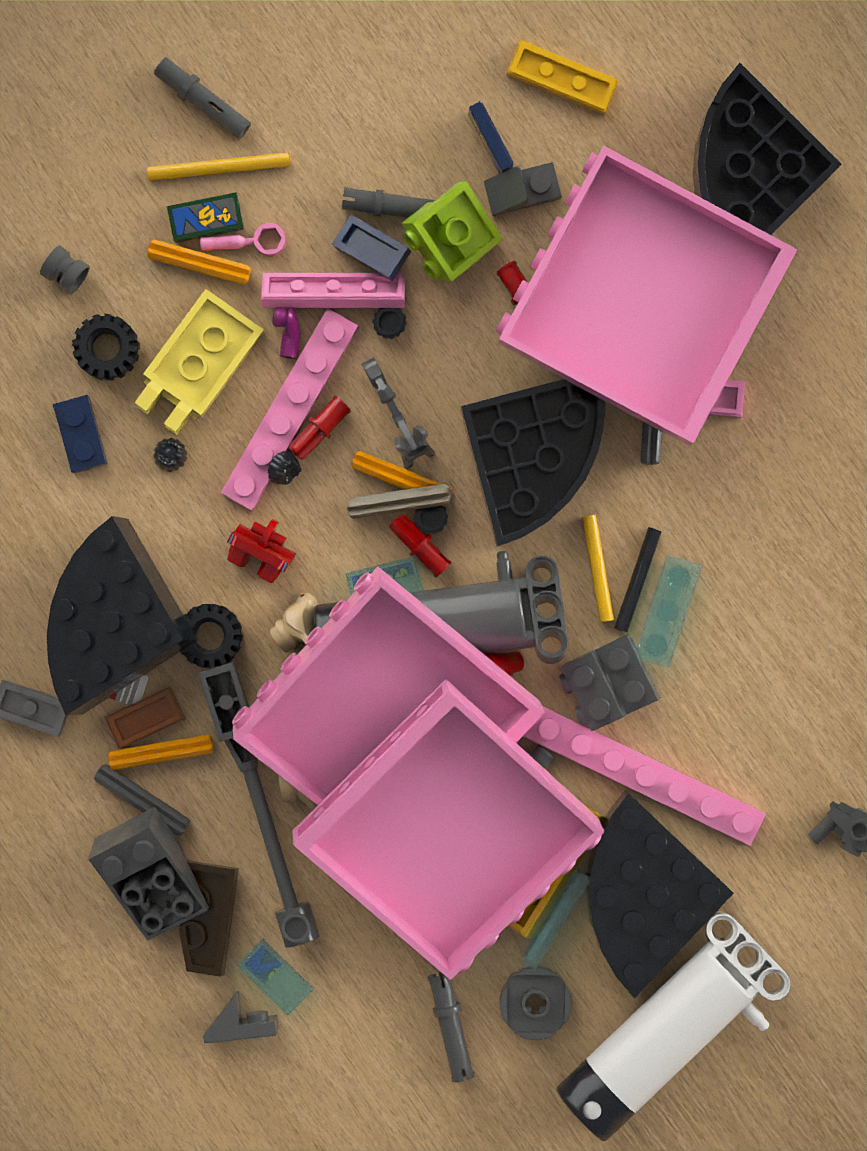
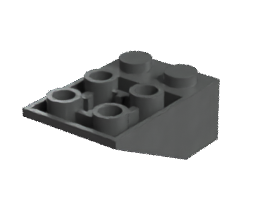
M156 807L143 812L94 839L88 860L147 941L208 910L209 907L175 834Z

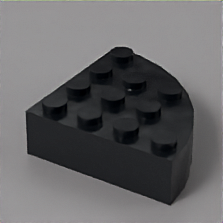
M739 63L722 83L703 118L694 152L692 172L694 193L772 235L842 164Z
M562 379L461 406V414L496 547L530 534L551 520L571 501L586 480L599 451L604 428V400Z
M111 516L86 538L73 554L61 575L50 606L47 627L48 665L54 691L66 716L83 715L198 641L127 518Z
M624 790L608 811L602 824L604 833L601 835L599 843L592 849L588 863L586 893L589 917L599 948L616 978L636 998L734 892L637 800Z

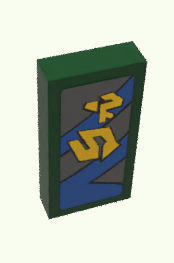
M236 192L167 206L173 241L175 243L244 229Z

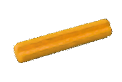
M155 239L151 240L148 246L147 256L151 260L241 285H247L251 276V268L245 264Z
M362 451L356 452L351 463L353 469L404 490L441 484Z
M207 734L113 750L108 753L110 768L117 770L211 754L214 752L212 736Z

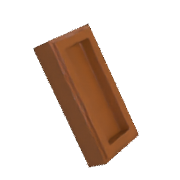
M171 687L105 717L119 750L186 719Z

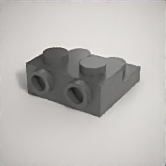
M630 633L561 666L563 671L559 675L561 685L566 693L570 694L573 692L579 704L575 707L577 718L583 726L589 725L591 731L619 720L625 715L661 698Z

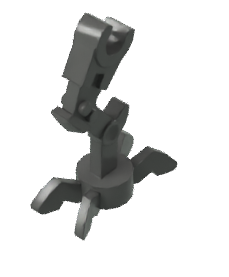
M373 357L362 363L361 365L372 386L375 387L380 396L381 403H387L395 424L400 428L404 436L398 435L395 437V447L402 454L404 468H411L413 460L420 456L426 455L431 457L435 455L434 450L426 440L428 433L424 428L418 425L413 428V435L409 431L401 411L399 412L393 400L396 394L387 384L375 358Z

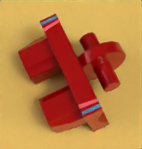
M274 519L269 522L267 527L257 522H254L251 529L239 524L227 541V543L231 544L227 560L239 567H245L251 555L260 559L263 562L257 575L269 583H273L282 571H286L296 553L283 547L286 537L275 532L279 522Z

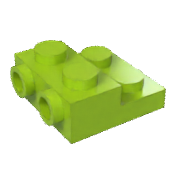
M466 180L456 183L434 202H427L401 223L406 230L403 234L404 241L413 251H420L426 260L422 263L424 271L431 279H438L439 282L454 281L503 240V237Z

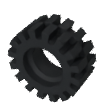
M105 313L104 316L96 314L92 316L93 319L84 320L81 329L77 328L75 331L76 339L72 340V346L75 350L73 355L78 361L77 364L86 373L100 380L112 381L116 377L122 378L126 376L124 373L128 370L131 372L134 368V362L139 359L138 349H140V343L137 341L138 336L131 326L120 317H114L111 314ZM103 334L114 335L120 344L117 356L109 361L97 359L93 352L94 341Z
M201 604L190 609L187 614H184L195 636L198 628L205 622L218 624L224 634L221 645L214 650L202 648L197 641L182 650L181 654L187 658V661L196 664L198 667L215 668L230 662L236 653L239 652L241 641H243L242 626L238 622L237 616L229 611L228 608L216 604Z

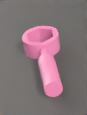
M274 223L262 224L257 228L253 238H244L241 235L200 237L201 251L241 249L245 245H255L262 255L273 257L283 252L286 246L284 231ZM276 230L281 237L277 249L264 250L259 243L263 232Z

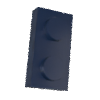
M84 395L53 404L71 473H78L107 465L90 397Z

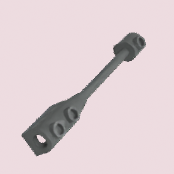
M232 662L199 672L198 674L219 742H225L240 772L244 774L284 908L276 911L275 915L285 948L315 940L320 936L309 902L298 903L257 771V757L233 740L234 724H232V721L244 706L249 708L236 663Z

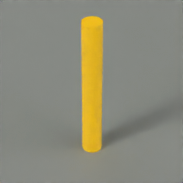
M596 515L582 517L599 618L600 622L614 620L597 518Z

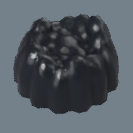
M379 308L372 320L374 330L377 331L379 336L386 339H394L400 336L405 331L407 325L406 316L402 313L401 308Z
M164 438L154 448L153 458L155 459V464L162 470H167L168 472L177 471L179 467L184 466V462L187 460L185 445L178 439Z
M282 451L271 460L268 468V478L273 483L288 485L292 479L299 475L302 468L292 453Z
M443 506L415 510V524L419 527L420 531H425L426 534H437L438 531H442L444 526L447 525L448 514Z

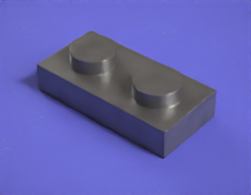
M5 679L1 680V718L57 737L61 735L67 716L57 697Z

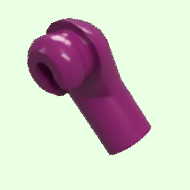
M276 308L272 323L275 327H283L279 356L287 359H297L300 329L296 312L291 308H287V310Z

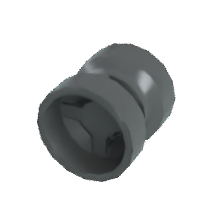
M59 245L46 258L41 267L40 275L49 281L55 280L60 284V288L63 291L72 295L85 280L90 266L82 260L71 258L70 252Z

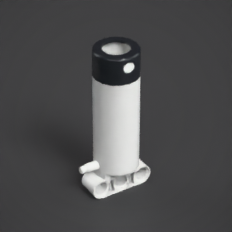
M718 911L704 924V931L709 941L557 1086L558 1095L566 1106L601 1141H607L740 1012L753 1026L764 1032L769 1027V1022L752 1004V1001L759 994L768 1000L775 1001L782 999L789 992L790 979L786 972L728 913ZM721 919L729 921L731 925L729 935L725 938L714 937L712 934L713 924ZM745 946H751L756 951L755 960L748 965L740 964L737 959L739 950ZM769 973H777L781 976V985L775 991H767L763 988V979Z

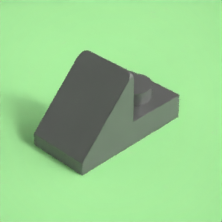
M553 162L521 170L520 166H516L484 181L492 216L559 200L562 197Z
M237 991L206 1030L203 1036L204 1043L276 1036L278 1032L277 1015L268 1016V1011H254L247 1013V1018H242L239 991Z

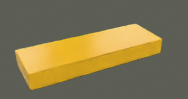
M520 40L507 71V76L602 115H605L619 81L616 78L523 40Z

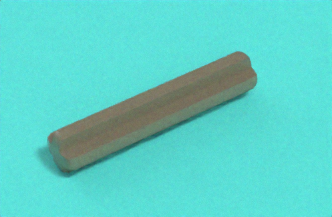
M439 484L353 497L347 502L349 516L355 519L450 504L452 493L448 484Z

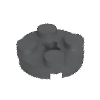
M542 966L522 968L512 973L502 987L500 994L502 1017L506 1024L522 1038L529 1040L547 1039L556 1034V1031L561 1029L563 1024L565 1025L571 1014L572 1000L569 989L562 977L549 968ZM534 993H538L540 999H546V1004L539 1007V1012H532L531 1006L525 1005L526 999H531Z

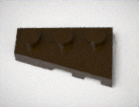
M187 860L209 908L207 911L180 924L179 933L186 971L221 977L225 975L239 868Z

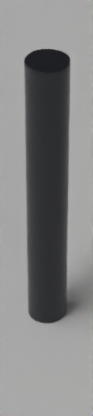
M650 527L647 529L614 626L615 629L624 632L629 630L662 531Z

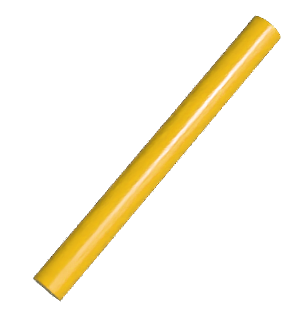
M289 152L150 166L147 167L149 181L290 167Z

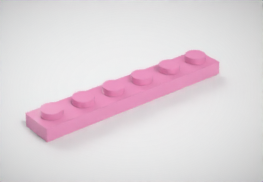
M327 308L222 489V494L246 508L254 510L271 480L268 478V468L271 460L278 453L288 451L290 443L295 439L358 330V325Z

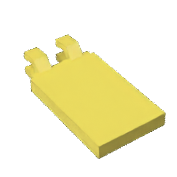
M205 289L143 373V376L146 378L144 384L147 386L136 400V407L149 415L159 402L161 396H163L176 406L165 421V428L178 435L188 422L190 416L195 420L198 416L203 417L263 335L264 329Z

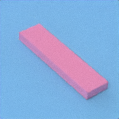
M263 273L262 308H405V273H398L393 282L379 273Z

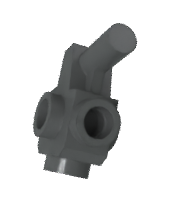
M832 801L830 803L831 810L827 813V816L808 833L809 837L816 844H819L831 831H834L842 836L840 840L843 842L840 847L860 857L862 852H867V811L859 807L856 809L844 802L837 804Z

